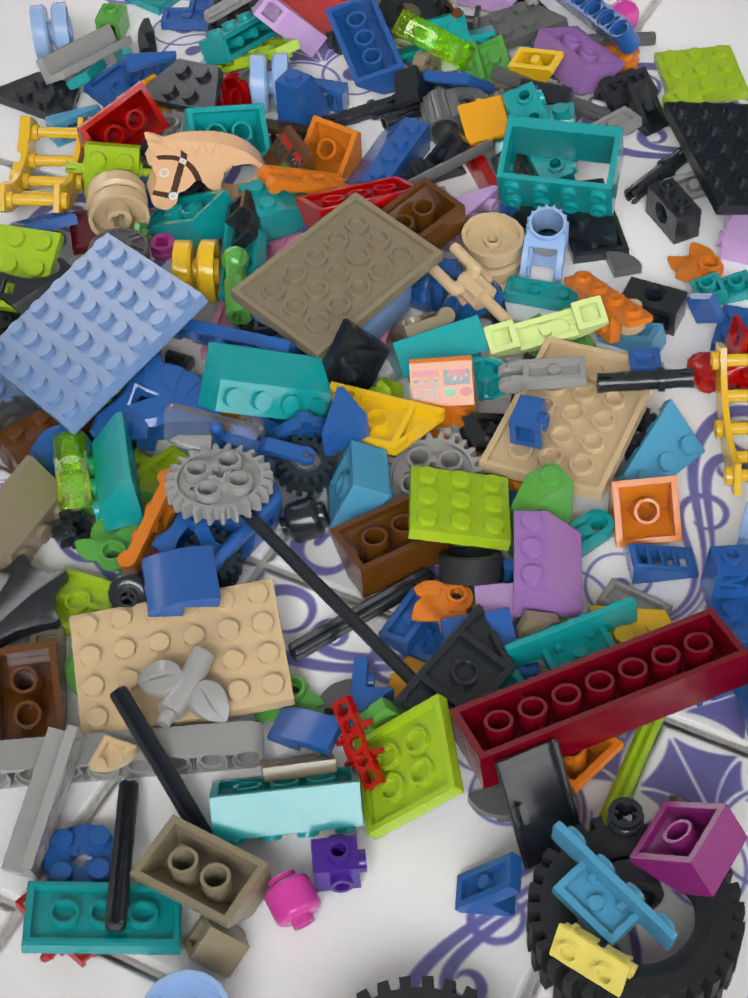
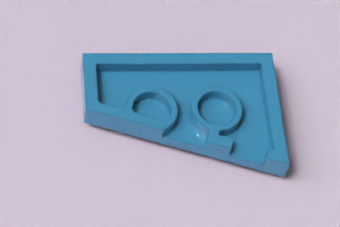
M671 399L664 401L660 407L659 415L647 428V434L639 447L634 449L619 473L618 480L676 475L705 452V449Z

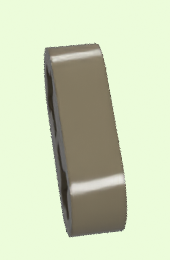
M416 52L412 65L418 66L421 76L424 75V70L441 71V60L431 53Z

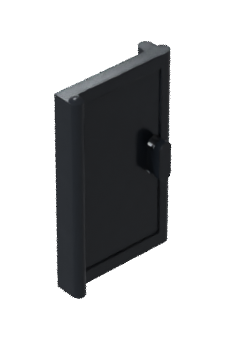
M553 738L508 757L496 758L494 760L524 869H529L536 866L537 863H542L543 854L548 847L555 851L556 843L551 836L553 826L559 820L567 828L581 823L558 740Z

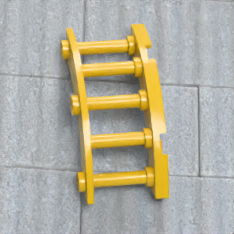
M20 116L17 151L21 153L19 162L14 161L9 173L10 181L0 183V212H13L19 205L53 206V213L64 214V212L71 210L78 198L79 192L84 190L82 174L69 173L67 177L31 175L33 168H37V166H65L66 161L83 162L84 152L80 147L77 128L40 127L38 121L31 116ZM78 117L77 128L87 120L83 117ZM41 138L76 139L74 156L37 155L36 142ZM31 187H54V191H27V189H31Z
M716 342L715 351L710 353L711 370H716L718 420L714 421L715 439L720 438L725 466L724 484L725 486H730L734 496H741V482H748V469H741V463H748V451H736L733 435H748V422L730 421L729 402H748V389L728 390L727 367L748 366V353L727 354V347L722 342Z

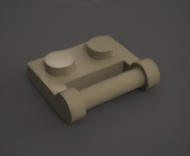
M442 307L437 312L429 311L422 317L420 314L396 322L397 328L390 330L391 340L395 342L451 324L455 320V312L450 307Z

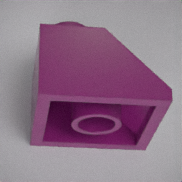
M664 801L629 856V860L635 866L681 894L714 897L748 837L727 804Z

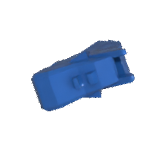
M159 352L121 388L123 391L118 397L114 395L111 398L112 402L95 415L90 429V433L95 439L113 415L122 411L131 443L137 441L138 449L141 451H155L158 440H166L179 432H210V424L214 421L222 424L224 432L229 431L221 414L222 412H216L198 405L202 379L195 373L186 371L183 367L165 363Z

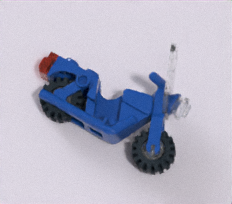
M176 403L166 406L164 412V437L173 445L200 452V446H204L207 450H212L214 443H217L219 449H224L227 443H230L231 449L234 450L240 445H243L244 452L254 449L255 457L263 455L264 463H270V469L273 471V476L279 479V485L281 487L287 485L286 491L290 494L294 489L297 490L296 496L302 497V491L307 492V497L313 496L314 490L320 494L323 492V486L327 488L330 485L333 475L334 457L324 455L323 442L318 444V437L313 436L312 441L307 440V435H302L301 440L298 441L297 436L291 437V443L287 440L281 441L270 437L263 438L265 436L264 423L258 416L241 414L238 419ZM266 454L275 456L276 459L269 458ZM275 481L273 494L269 495V503H261V511L253 510L273 531L280 523L279 518L282 504V493ZM181 512L176 517L173 525L165 533H160L154 539L151 548L143 555V559L173 549L212 545L219 586L232 584V582L236 584L239 580V575L242 573L243 562L264 540L240 516L238 523L229 518L226 520L225 525H221L219 520H214L212 525L208 526L207 519H202L196 524L194 523L193 515L183 519Z

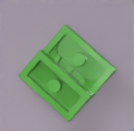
M502 34L480 45L474 39L452 50L457 71L467 72L469 75L487 82L493 81L490 75L494 66L498 65L509 70L508 64L511 61V57Z

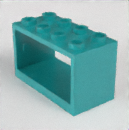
M508 115L496 175L501 203L510 207L530 206L538 209V206L540 208L545 207L547 204L549 207L555 205V208L562 209L563 212L568 214L582 212L589 213L595 217L613 216L624 157L623 127ZM516 154L610 164L607 184L515 174L514 163Z

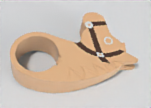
M186 131L163 137L150 132L144 133L149 146L145 155L148 164L152 166L146 187L152 204L158 209L167 210L172 208L177 203L178 194L187 190L196 181L203 182L212 191L226 189L233 201L239 195L238 185L259 179L257 171L261 166L265 165L260 152L253 145L232 134L218 131ZM251 164L257 167L253 176L245 182L239 184L222 182L224 172L227 173L233 165Z

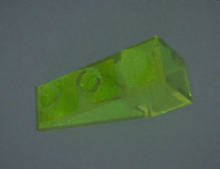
M69 431L61 432L59 435L53 436L59 510L93 507L85 433L77 432L73 435Z

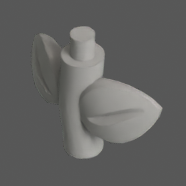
M194 646L188 655L183 669L170 660H158L150 664L140 674L137 681L142 690L150 696L163 698L158 706L161 714L156 720L157 724L161 727L168 729L174 719H181L188 707L194 715L206 721L227 722L229 718V702L226 692L219 683L206 679L215 659L209 651L202 647Z

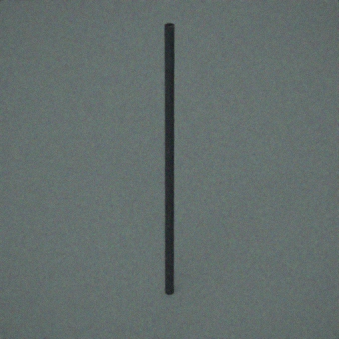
M252 509L251 518L239 515L406 684L410 682L416 673Z

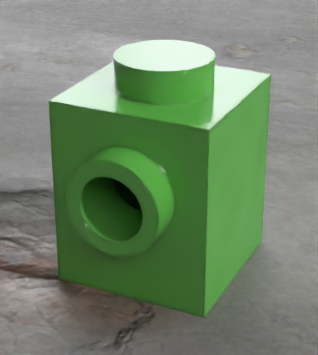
M113 2L103 3L95 18L96 29L110 24L116 39L124 38L130 27L127 5Z

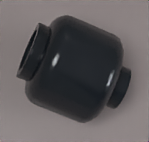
M306 497L286 504L284 516L279 518L283 534L285 536L290 535L297 543H304L324 536L326 527L330 526V519L323 501L318 502L313 497Z
M128 567L120 571L113 579L108 590L109 602L113 608L134 607L138 603L146 602L141 568Z

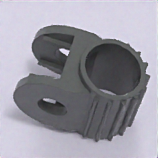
M468 86L451 89L439 88L428 92L426 97H423V102L420 103V112L423 121L430 123V141H433L436 145L453 125L457 128L460 127L464 134L457 106L462 105L464 99H470L473 102L477 98L485 99L487 98L486 94L478 88Z

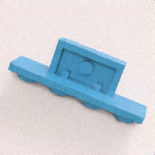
M559 820L553 826L551 838L577 865L552 888V893L606 946L609 944L614 947L639 923L668 951L674 945L678 936L674 931L675 925L670 918L663 912H655L644 902L645 897L643 893L633 883L622 881L614 873L615 868L604 855L600 853L595 855L585 845V838L573 826L567 828Z

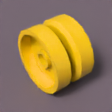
M201 239L197 247V253L192 240H175L172 251V274L202 293L208 303H219L218 290L221 255L218 240Z

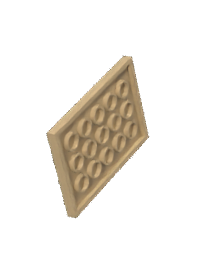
M547 336L535 359L584 356L586 361L587 387L540 390L523 389L518 394H515L480 458L479 466L484 467V472L523 482L526 474L555 461L573 481V495L602 502L610 486V481L613 480L655 390L598 393L597 373L630 372L628 354ZM520 394L544 398L548 405L546 412L550 413V422L547 431H542L543 446L541 449L510 443L509 419Z
M273 578L219 588L221 595L219 607H184L183 616L148 617L146 602L138 603L134 607H117L69 616L82 734L129 730L110 698V693L121 686H126L151 728H160L161 726L157 724L156 720L161 714L158 706L163 698L148 695L139 686L137 680L144 669L158 660H170L183 669L188 655L194 646L206 649L215 658L206 679L219 683L225 690L229 702V718L295 705ZM188 707L181 719H174L170 727L195 725L210 721L197 717Z

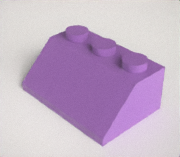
M578 26L539 28L533 48L563 51L564 57L553 75L557 81L573 88V94L576 95L594 93L599 85L598 83L603 78L615 76L625 64Z
M514 511L513 617H521L525 610L557 613L558 618H576L583 613L581 533L549 511Z

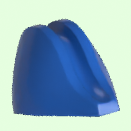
M427 272L411 286L410 307L423 312H437L444 304L449 293Z

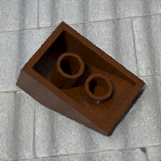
M54 639L0 648V740L45 737L48 727L66 730L68 724L67 679L63 646Z

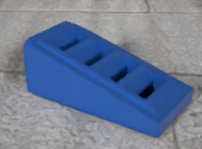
M176 51L124 54L126 85L138 83L153 73L158 76L176 61Z
M313 77L330 111L336 113L348 108L349 90L347 82Z
M627 544L626 563L632 584L698 578L699 576L691 547ZM679 559H685L687 566H680ZM667 560H672L673 565H667Z

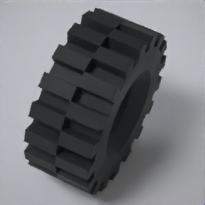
M381 0L379 4L387 27H391L390 32L393 35L396 32L400 33L399 38L403 40L408 36L409 41H415L417 37L414 22L444 15L446 10V0ZM403 3L414 4L421 13L414 14L405 9Z

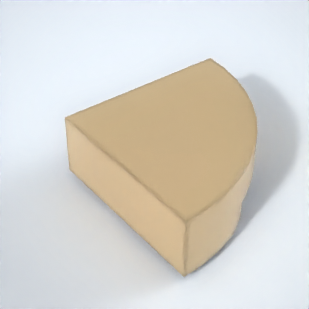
M104 734L88 763L89 769L94 772L118 770L126 766L137 756L139 752L137 744Z

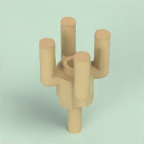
M459 243L452 244L449 251L467 268L466 271L458 276L457 281H454L438 265L433 267L429 274L450 295L456 297L462 306L468 303L476 311L486 308L499 322L511 320L512 316L494 300L497 290L491 284L493 281L492 276Z

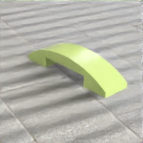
M598 295L572 302L569 309L515 324L512 319L483 327V331L491 356H510L540 350L547 336L566 341L575 340L608 325L609 320L601 296Z

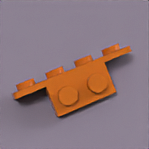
M578 271L574 275L564 277L563 284L578 294V301L598 295L601 296L609 324L594 331V333L609 344L620 341L621 324L626 328H633L653 322L652 314L592 275V273Z

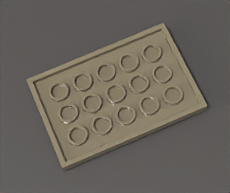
M355 192L231 289V298L281 336L296 343L297 347L304 353L315 356L318 359L322 358L323 360L344 318L351 320L360 327L364 326L443 260V251Z

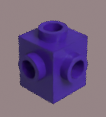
M334 834L328 838L311 839L316 892L333 891L343 893L350 891L352 888H361L360 873L367 872L365 849L357 848L356 835Z

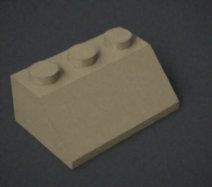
M30 455L25 457L0 487V571L9 566L23 553L31 563L37 551L51 538L53 527L51 521L60 519V511L71 510L66 489Z
M175 815L170 817L129 873L132 879L225 928H229L253 916L263 901L264 894L269 888L267 883L271 880L268 862Z

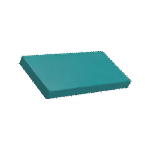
M28 881L21 952L45 954L180 955L182 904L140 882H130L126 929L121 933L116 931L110 933L105 929L109 882Z

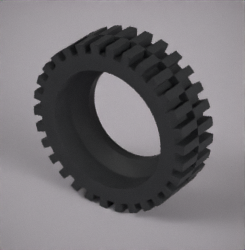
M618 813V820L623 819V815ZM643 814L640 831L631 837L615 835L610 831L608 825L605 826L602 816L591 819L590 831L588 832L582 823L574 826V828L583 835L586 840L585 845L595 855L600 853L611 863L619 860L629 859V856L649 825L644 824ZM555 844V851L548 847L543 854L542 865L537 863L533 872V882H530L528 891L526 942L528 952H531V964L534 972L540 970V983L545 990L554 985L553 998H618L549 955L560 922L563 924L568 922L573 925L578 923V920L552 893V888L577 863L557 844ZM731 868L714 897L685 894L692 902L695 912V927L691 937L682 949L671 957L655 963L637 964L638 968L631 979L627 978L619 998L722 997L723 989L727 990L732 981L745 932V922H743L745 905L744 902H739L742 891L738 882L731 883L733 876Z

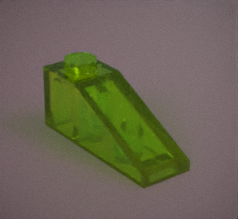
M404 8L391 31L465 72L476 51L468 42Z

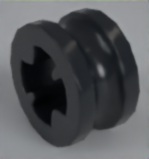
M628 797L615 799L608 808L607 825L610 831L620 837L636 835L642 826L643 809L636 800ZM618 813L624 816L631 814L632 821L629 822L626 818L618 820Z

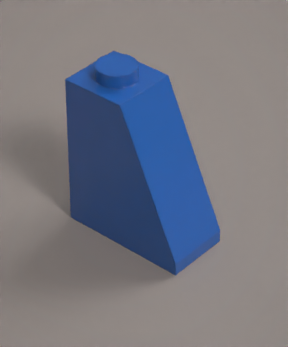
M290 67L275 80L279 121L309 126L313 115L321 117L331 114L330 108L312 75Z

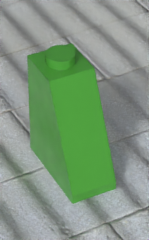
M555 461L526 474L510 507L511 543L507 552L512 558L514 511H549L565 523H571L573 481Z

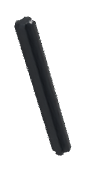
M423 567L351 609L366 623L400 604L412 587L426 580H434V576L427 567ZM336 616L289 643V653L295 661H300L353 630L339 616Z
M121 686L110 693L112 702L181 819L213 834L208 822L126 686Z
M124 779L119 783L105 913V929L110 933L114 931L121 933L126 929L131 879L129 873L132 868L139 784L135 780L128 781Z

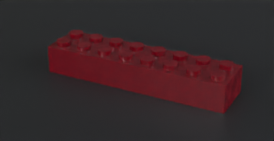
M709 608L450 709L454 740L483 789L500 783L494 764L496 758L508 757L550 738L558 740L562 758L748 684V650L713 608Z

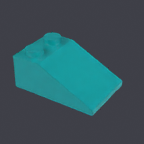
M254 179L238 185V194H241L245 189L251 193L257 212L258 229L267 234V243L302 231L301 228L304 225V221L297 207L295 197L308 195L309 193L299 192V194H292L282 190L278 194H271L265 187V183H262L260 179Z
M226 189L178 196L177 203L172 208L167 210L158 209L150 217L147 229L150 230V236L152 237L157 234L166 233L172 235L174 240H192L197 251L201 239L219 240L224 235L227 207L232 202V199Z

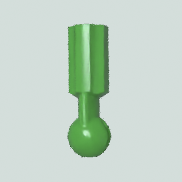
M239 246L226 248L221 256V264L226 273L224 294L227 322L234 326L239 324L246 325L252 320V313L231 298L230 290L247 278L246 269L250 261L247 251Z

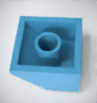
M354 440L350 441L333 471L332 480H330V485L327 487L328 515L330 519L328 529L390 502L393 488L389 485L391 465L388 464L386 449Z

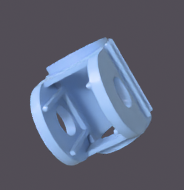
M546 204L545 207L541 208L538 206V209L531 211L530 217H527L520 277H530L532 265L551 267L554 270L553 280L561 283L565 250H567L569 237V222L567 221V215L562 213V209L555 208V205L549 207ZM543 229H552L558 233L553 236H542L537 232ZM534 248L556 250V252L552 256H542L536 253Z

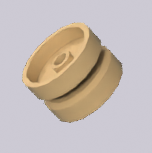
M114 169L102 172L91 180L87 186L85 197L88 208V222L91 230L96 235L108 229L119 227L134 229L135 222L147 223L148 227L150 212L147 191L144 182L137 175L129 171Z
M497 212L481 213L471 217L463 226L461 246L492 276L498 285L507 283L510 275L517 276L519 274L525 235L523 227L518 221L506 214ZM459 261L463 271H466L467 268Z

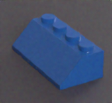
M350 0L325 9L356 87L384 95L395 91L394 74L404 69L405 66L377 1Z
M404 117L384 130L348 177L346 184L354 185L396 175L402 178V176L407 174L405 166L415 158L422 157L424 159L430 150V123Z

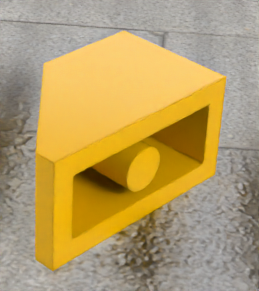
M519 47L508 64V68L528 78L546 83L564 57L563 51Z

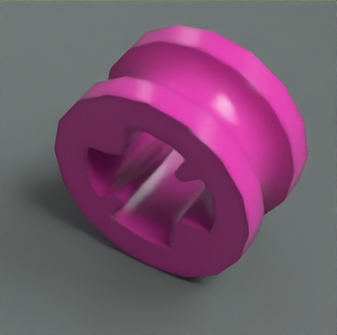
M166 233L153 236L149 242L152 256L157 260L163 261L171 259L175 242L174 237Z

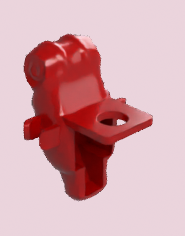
M739 315L733 316L727 337H725L724 345L727 347V354L748 353V331ZM738 331H739V336H740V337H739V341H738V339L736 338ZM711 351L693 354L687 359L686 368H693L694 387L707 394L716 391V370H711L710 367ZM748 366L727 367L728 390L735 388L748 389Z

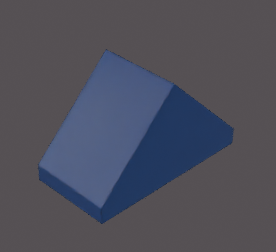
M341 386L336 388L321 434L324 455L332 456L347 448L351 440L359 442L370 436L367 414L347 390Z

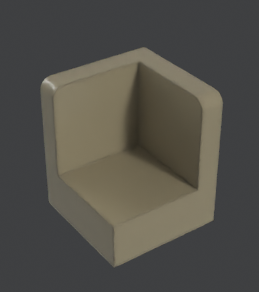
M203 915L199 917L184 940L190 960L226 978L232 975L250 948L243 929L236 925L225 928Z

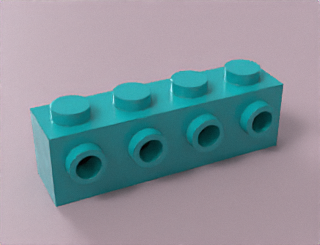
M247 11L237 15V20L234 19L222 23V29L216 28L206 33L207 37L198 43L206 64L217 65L231 62L278 33L257 18L253 11Z
M532 81L502 94L507 115L555 120L552 112L547 113L544 108L546 100L542 90L536 91ZM526 155L535 176L575 180L574 174L578 170L574 160Z

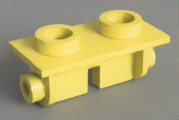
M560 922L549 955L619 998L627 978L631 979L638 968V965L632 962L633 957L625 955L609 944L605 948L600 947L601 939L581 928L578 923L571 925L568 922L565 924Z

